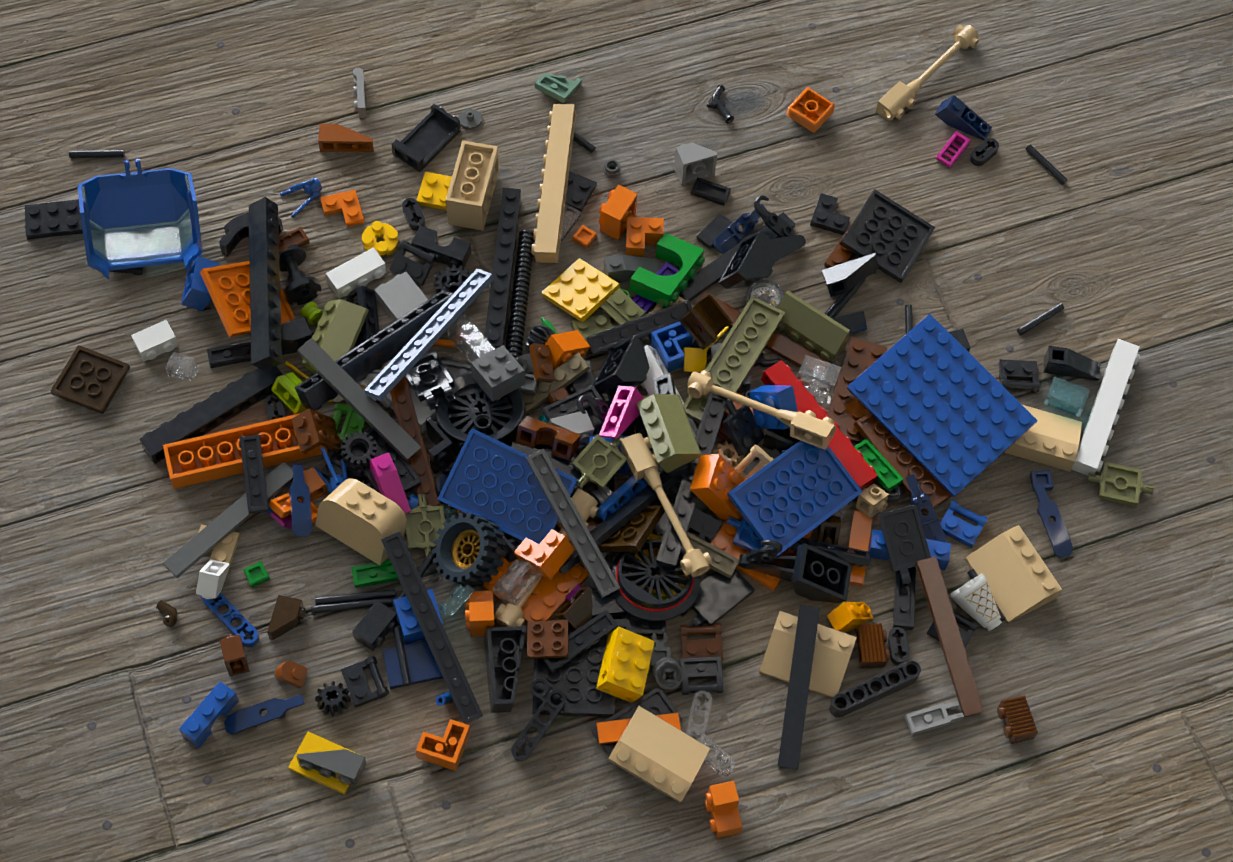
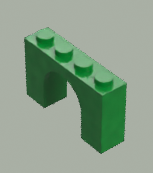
M665 233L657 243L655 257L675 265L680 271L674 275L661 276L639 267L630 278L629 291L664 307H670L673 302L675 303L678 300L679 293L686 289L688 281L695 277L697 269L703 266L705 262L703 257L704 249Z

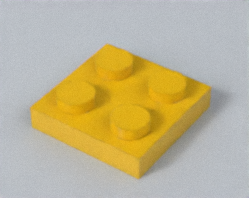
M425 172L417 197L418 204L420 206L446 210L445 200L452 176Z

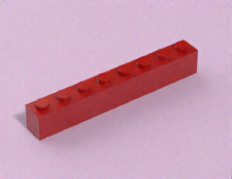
M782 360L763 372L761 381L765 385L793 386L798 412L805 413L810 410L816 414L818 419L830 418L827 411L816 402L814 395L806 390L803 382L796 378L792 373V369ZM834 422L836 430L828 446L860 489L863 490L872 485L878 475L875 469L864 460L862 453L854 448L851 440L840 431L838 424Z

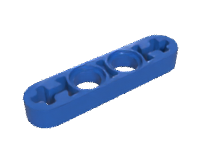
M634 475L629 478L599 507L597 511L598 517L604 521L648 485L645 478H642L643 481L641 479L636 481ZM638 482V487L632 490L633 485ZM625 496L623 502L618 504L619 498Z
M222 593L215 598L216 603L212 599L203 598L201 595L203 603L232 634L239 635L240 633L244 646L253 647L258 643L259 635L257 630ZM223 605L229 607L227 613H218L219 607ZM234 619H240L242 624L234 628L231 626V622ZM244 629L249 635L253 636L252 640H250L249 638L246 639V636L243 632Z

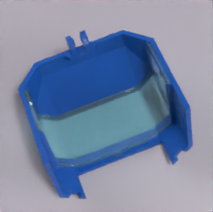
M136 158L137 172H130V163L126 159L124 160L126 173L99 175L78 184L80 216L88 266L101 272L107 279H109L110 270L184 262L187 271L197 256L203 253L197 199L191 173L172 168L142 171L140 158Z

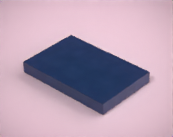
M426 640L404 645L411 685L443 678ZM396 647L382 649L390 689L404 687Z

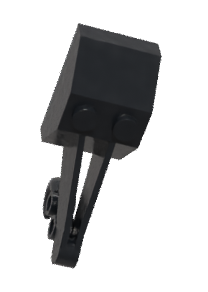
M758 196L754 201V208L758 215L762 217L765 225L780 238L769 239L760 230L741 241L719 281V284L726 289L748 287L754 283H759L763 278H768L773 272L772 267L776 261L806 244L804 236L795 235L793 228L775 213L765 211L760 206L761 200L769 201V198L766 196Z
M636 336L629 338L613 347L603 363L593 385L599 395L608 396L610 406L619 386L636 387L637 389V384L640 385L647 379L650 367L643 342ZM589 395L580 396L577 402L580 412L582 414L586 413L583 408V402L585 401L593 409L595 417L604 423L610 409L608 405L595 400ZM635 420L621 435L631 436L635 434Z
M774 540L761 541V545H764L762 548L751 550L748 554H741L739 557V567L790 581L797 595L811 601L832 603L847 601L852 564L810 545H799L796 556H777L783 549L782 544Z

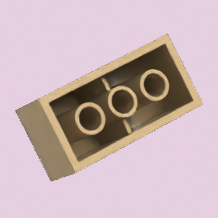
M346 479L319 504L315 526L378 565H381L388 558L381 539L399 531L402 537H404L407 519L400 506L356 479Z

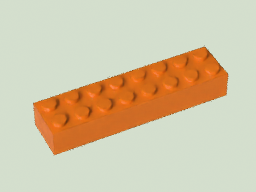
M295 414L165 444L163 448L173 489L244 473L240 437L260 435L264 468L280 465L282 462L288 463L322 455L321 447L324 446L320 445L307 454L300 451L292 423V418L299 415Z

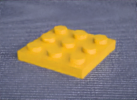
M579 258L541 293L543 298L583 323L620 288V285Z

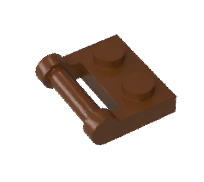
M715 623L714 626L697 627L680 625L682 658L721 656V660H723L721 623ZM714 634L715 639L688 640L687 635Z

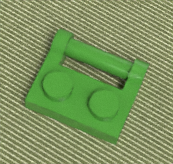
M337 403L334 408L335 414L333 417L336 422V431L342 414H347L341 434L337 433L342 443L344 439L346 440L348 434L351 436L352 432L358 434V431H362L363 433L366 421L351 406Z

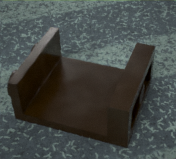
M711 294L699 301L680 320V323L702 350L718 339L717 335L726 326L729 327L733 323Z

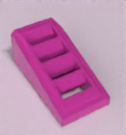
M955 131L936 156V159L951 168L970 145L971 140ZM957 141V142L960 143L962 146L960 147L959 145H957V144L954 143V142ZM951 145L958 149V152L952 149ZM947 150L950 151V152L953 153L955 156L953 157L952 155H950V154L947 153L946 151H947ZM945 155L946 157L950 158L951 161H947L946 159L942 158V156Z

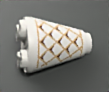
M983 573L950 594L954 602L981 626L987 628L988 631L1002 623L988 581Z

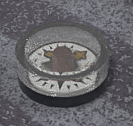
M758 280L749 287L745 303L747 305L750 298L754 296L778 308L784 293L777 283L771 280Z

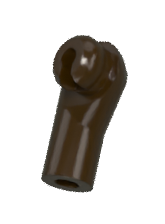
M160 600L156 609L165 614L163 623L166 626L173 627L178 621L177 610L165 601Z

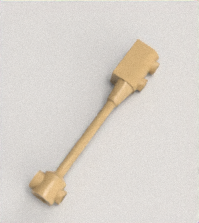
M959 25L952 35L955 44L918 79L907 85L899 81L878 101L876 112L886 120L891 121L894 118L899 120L905 112L903 109L905 107L911 109L915 104V95L922 84L960 48L965 50L969 46L971 48L976 47L979 42L977 30L970 25L965 27Z
M705 370L701 371V373L694 371L688 380L687 392L691 397L700 398L701 395L707 396L712 392L775 416L778 420L790 426L791 437L826 450L835 434L836 425H834L831 418L825 417L821 420L816 418V414L810 410L802 413L800 411L778 410L714 385L711 374Z
M638 433L621 439L620 449L623 455L628 458L627 463L636 481L645 478L656 492L687 552L683 560L680 561L684 574L686 576L691 574L692 577L704 574L710 569L711 557L708 552L702 553L701 549H694L662 488L658 471L659 463L655 453L651 454L649 450L652 448L649 437L643 438L642 434Z
M578 488L571 499L585 525L588 527L589 524L586 521L589 516L592 518L596 516L599 509L596 507L598 502L594 497ZM558 520L557 527L561 528L559 533L564 535L568 539V541H570L560 521ZM535 572L515 604H501L494 618L497 619L496 621L501 627L523 626L525 619L522 618L524 613L521 608L542 578V575Z

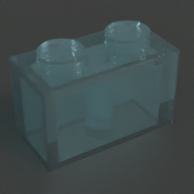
M1054 377L1049 386L1044 404L1080 417L1090 389L1082 385L1070 383L1063 378Z

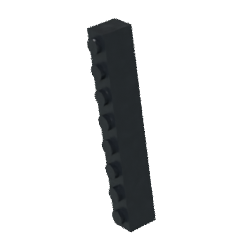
M275 366L266 371L258 368L246 373L241 379L229 383L226 388L219 392H214L204 401L197 402L192 408L179 413L169 422H164L152 432L145 433L139 439L142 448L155 465L166 458L163 445L203 436L265 399L268 395L273 394L274 392L271 389L276 378L283 375L282 372Z

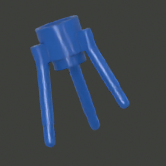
M316 177L293 185L289 190L280 193V196H284L304 188L307 195H312L295 210L291 217H295L313 199L320 196L319 191L322 190V186Z
M321 447L322 454L332 475L330 478L331 482H328L317 467H314V469L328 487L329 492L332 493L343 481L348 479L346 465L343 459H341L343 477L336 475L325 448Z

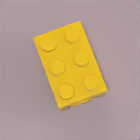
M621 627L612 631L608 635L596 689L631 703L642 697L655 641Z

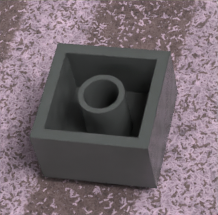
M504 345L471 362L473 379L492 402L525 385V370Z

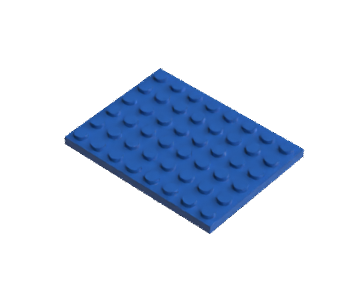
M931 314L927 315L847 386V390L953 498L1038 421Z

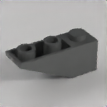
M346 749L303 753L296 756L298 764H300L299 766L308 771L314 769L319 771L320 775L326 778L332 776L337 778L340 783L348 786L350 784L356 786L366 765L364 756Z

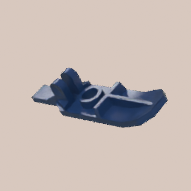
M760 204V206H761L765 211H767V209L764 207V205H763V204ZM755 210L751 213L742 214L714 239V247L719 253H726L755 228V224L761 216Z
M293 464V483L289 490L292 532L296 537L306 538L312 532L310 491L304 481L303 465Z
M915 474L905 477L912 493L911 506L917 505L926 539L946 542L947 539L929 495L920 489ZM923 508L928 509V514L925 516L921 514Z
M1043 483L1033 485L1039 502L1037 512L1044 524L1054 554L1060 558L1071 555L1073 546L1057 505L1049 499ZM1049 518H1053L1054 523H1051Z
M300 694L285 700L273 698L238 710L227 716L224 722L226 732L235 735L243 730L258 727V725L284 718L286 716L285 712L305 704L303 696ZM264 710H267V714L265 716H261V713Z

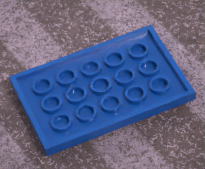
M471 428L438 496V500L466 514L471 513L492 520L493 523L500 527L499 530L522 541L528 538L540 544L550 530L555 529L558 523L555 512L525 460L529 455ZM555 468L569 496H571L578 479Z
M800 440L727 493V495L761 541L774 540L782 544L783 549L777 554L778 556L863 491L829 446L824 450Z

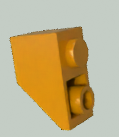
M843 602L827 615L833 628L840 632H848L857 628L859 624L863 625L874 619L870 607L865 602Z

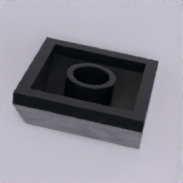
M790 428L785 430L768 429L765 434L763 447L770 450L776 448L782 454V450H788L800 440L790 436Z

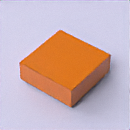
M581 225L573 235L572 241L588 249L597 238V233Z

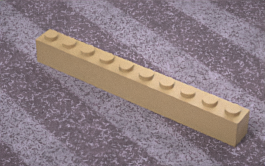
M553 104V111L549 112L551 126L548 125L547 127L549 140H546L545 143L547 154H544L543 158L545 169H542L541 174L543 184H540L541 199H538L539 214H536L537 229H534L535 244H532V255H535L536 262L558 263L576 122L574 104Z

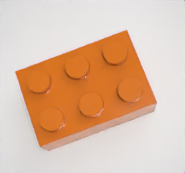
M720 454L702 455L699 458L690 490L721 520L729 519L730 516L735 519L741 518V513L729 499L727 493L744 482L745 479Z

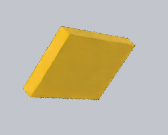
M308 731L288 769L345 795L349 788L348 785L340 783L337 778L332 776L326 778L320 775L319 771L314 769L308 771L299 766L297 754L346 749Z

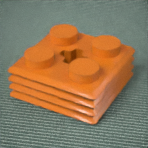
M807 87L788 107L786 115L815 133L832 115L835 104Z

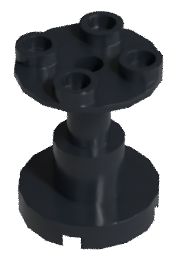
M297 244L290 245L288 249L279 252L280 272L288 271L289 273L287 278L289 285L284 290V297L290 305H293V302L303 305L318 296L317 292H321V285L318 279L310 276L306 277L305 272L300 271L298 268L305 261V250L299 248Z

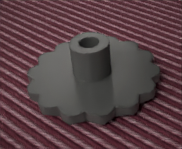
M464 109L458 115L460 124L464 128H476L482 122V115L476 109Z

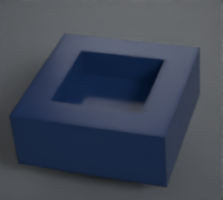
M1050 470L1031 471L1030 479L1033 492H1035L1033 485L1043 483L1046 491L1053 489Z

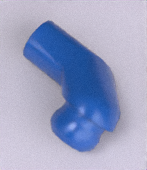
M450 692L436 697V704L439 706L453 702Z

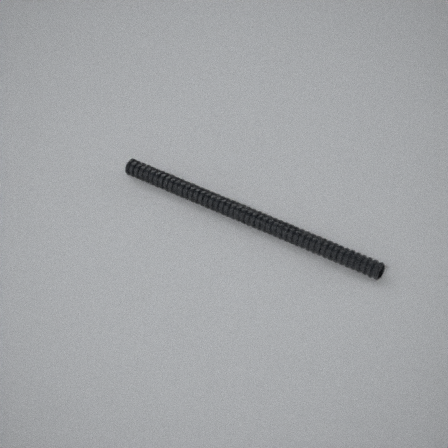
M521 230L518 239L506 349L514 358L522 356L524 326L533 261L532 244L535 242L534 232L531 230ZM507 438L500 441L510 447L512 445V441Z

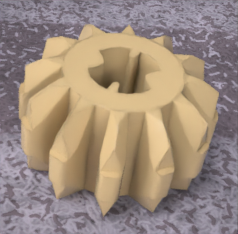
M727 441L724 442V446L718 444L717 449H714L712 453L720 454L732 467L737 466L745 456H738L732 443L728 445Z

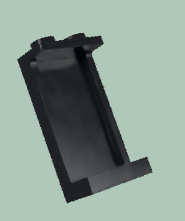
M433 103L431 105V112L401 142L396 139L391 144L392 154L418 172H421L461 132L460 120L455 115L446 112L443 107Z

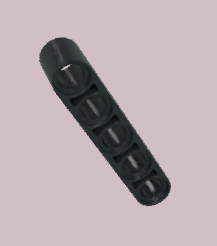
M907 661L836 694L830 704V713L838 718L844 717L914 684L921 673L920 665L915 661ZM906 670L913 671L915 675H909ZM894 678L897 683L893 684L888 679ZM876 686L879 688L880 691L875 692L871 689V687ZM853 695H860L862 700H856ZM835 703H842L844 708H838Z

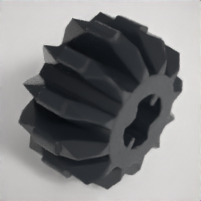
M542 324L534 326L529 336H527V341L525 342L526 350L530 352L529 346L533 343L545 345L550 336L555 334V332Z
M334 681L331 682V686L324 683V689H318L317 693L319 695L315 697V701L318 702V710L323 709L324 715L330 712L332 717L335 716L337 711L342 715V708L348 709L347 702L351 701L348 695V688H343L342 683L336 686Z

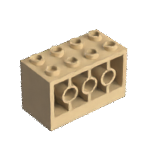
M462 140L445 200L448 225L484 230L499 175L498 146Z

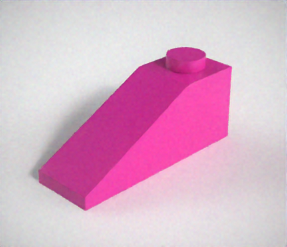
M618 387L599 433L600 437L617 439L639 416L640 411L637 402L644 398L636 387Z
M386 453L370 459L369 468L380 493L399 505L405 514L410 513L411 510L390 454Z

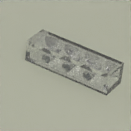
M464 312L446 330V334L470 363L495 350Z

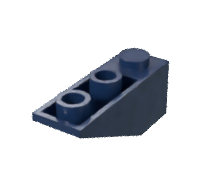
M955 95L942 101L935 113L948 126L983 141L986 140L992 129L987 122Z

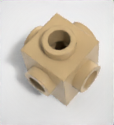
M875 484L864 488L863 492L858 496L856 508L869 518H872L879 512H883L888 505L887 499L889 494Z

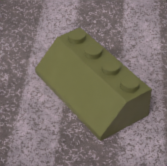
M787 291L778 306V309L784 311L785 315L776 330L785 333L791 340L799 342L807 350L813 351L833 364L845 350L850 330Z
M342 299L328 301L312 339L336 361L354 348L369 310ZM303 359L302 364L313 374H316L317 372Z
M652 394L637 402L657 462L666 473L702 456L679 395Z

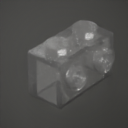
M516 560L509 566V570L505 575L498 579L496 586L492 590L504 603L518 605L542 575L530 562Z

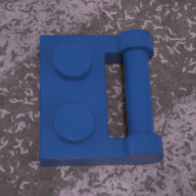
M953 500L940 522L944 534L972 548L988 518L973 513L958 505L959 502ZM955 511L978 523L977 527L952 515Z

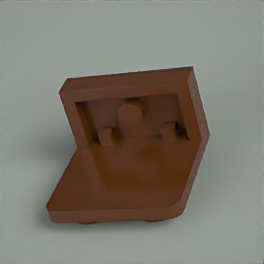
M309 408L292 418L302 453L307 454L320 445L336 452L341 450V439L337 434L336 422L332 417Z
M568 620L528 621V658L567 657L568 635L570 634Z

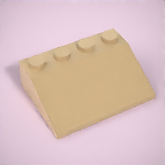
M1023 405L1038 421L1004 453L1070 472L1078 452L1082 422Z
M1019 525L1001 533L965 558L971 569H974L978 575L983 573L986 577L994 600L1004 614L1007 624L1057 599L1062 591V588Z
M782 611L779 612L759 673L789 683L797 616ZM818 624L809 685L810 691L830 698L838 694L857 637Z
M638 706L607 760L680 803L694 781L710 748Z

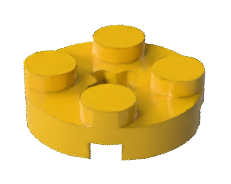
M380 221L373 222L362 234L364 250L368 251L374 247L380 257L381 255L387 254L389 256L393 254L398 247L397 230L389 224L381 223ZM377 238H383L384 242L380 241L378 243Z

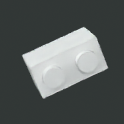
M167 320L131 335L143 362L152 360L158 355L170 352L178 347L176 337Z

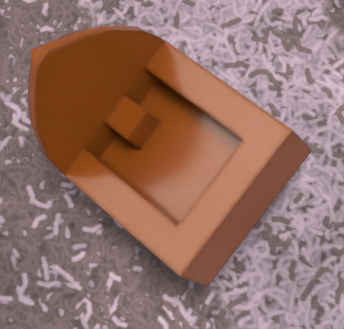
M289 660L281 663L275 669L274 676L278 681L301 688L304 685L308 668Z

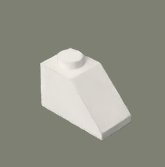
M210 559L199 571L196 594L202 595L205 599L216 598L221 593L230 564Z

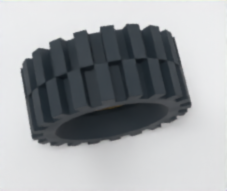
M459 513V516H451V522L446 520L443 523L445 528H439L437 531L440 535L439 539L434 538L433 543L437 544V547L432 549V554L436 555L437 558H434L433 562L435 565H439L436 570L442 574L444 579L470 587L483 586L484 582L489 583L492 580L491 575L496 576L499 573L497 567L503 566L504 562L500 561L501 556L506 557V551L502 550V547L506 546V540L501 539L504 536L503 531L498 530L500 527L493 523L492 520L471 513Z

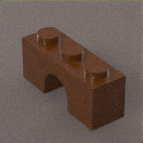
M527 416L518 425L515 442L531 448L538 444L549 445L552 447L551 455L570 461L578 451L581 434Z

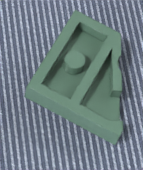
M544 73L535 82L534 88L565 103L582 84V79L577 78L576 81L566 80V76Z

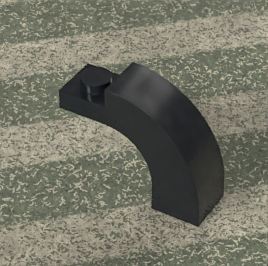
M249 213L233 218L224 226L226 235L221 238L219 243L222 254L229 256L242 239L249 237ZM278 218V230L280 235V233L283 231L282 220Z

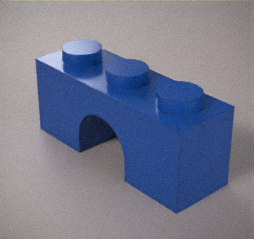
M219 681L179 728L182 737L199 749L211 735V728L220 715L226 717L239 702L236 692Z

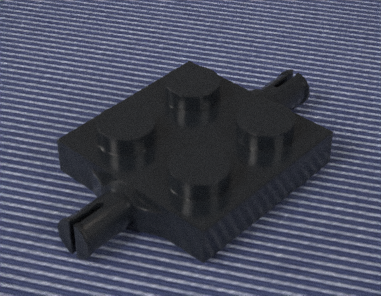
M732 400L724 403L729 411V415L722 422V425L738 456H743L748 451L751 452L750 449L764 439L765 436L760 426L757 425L750 407L742 405L739 409H736Z

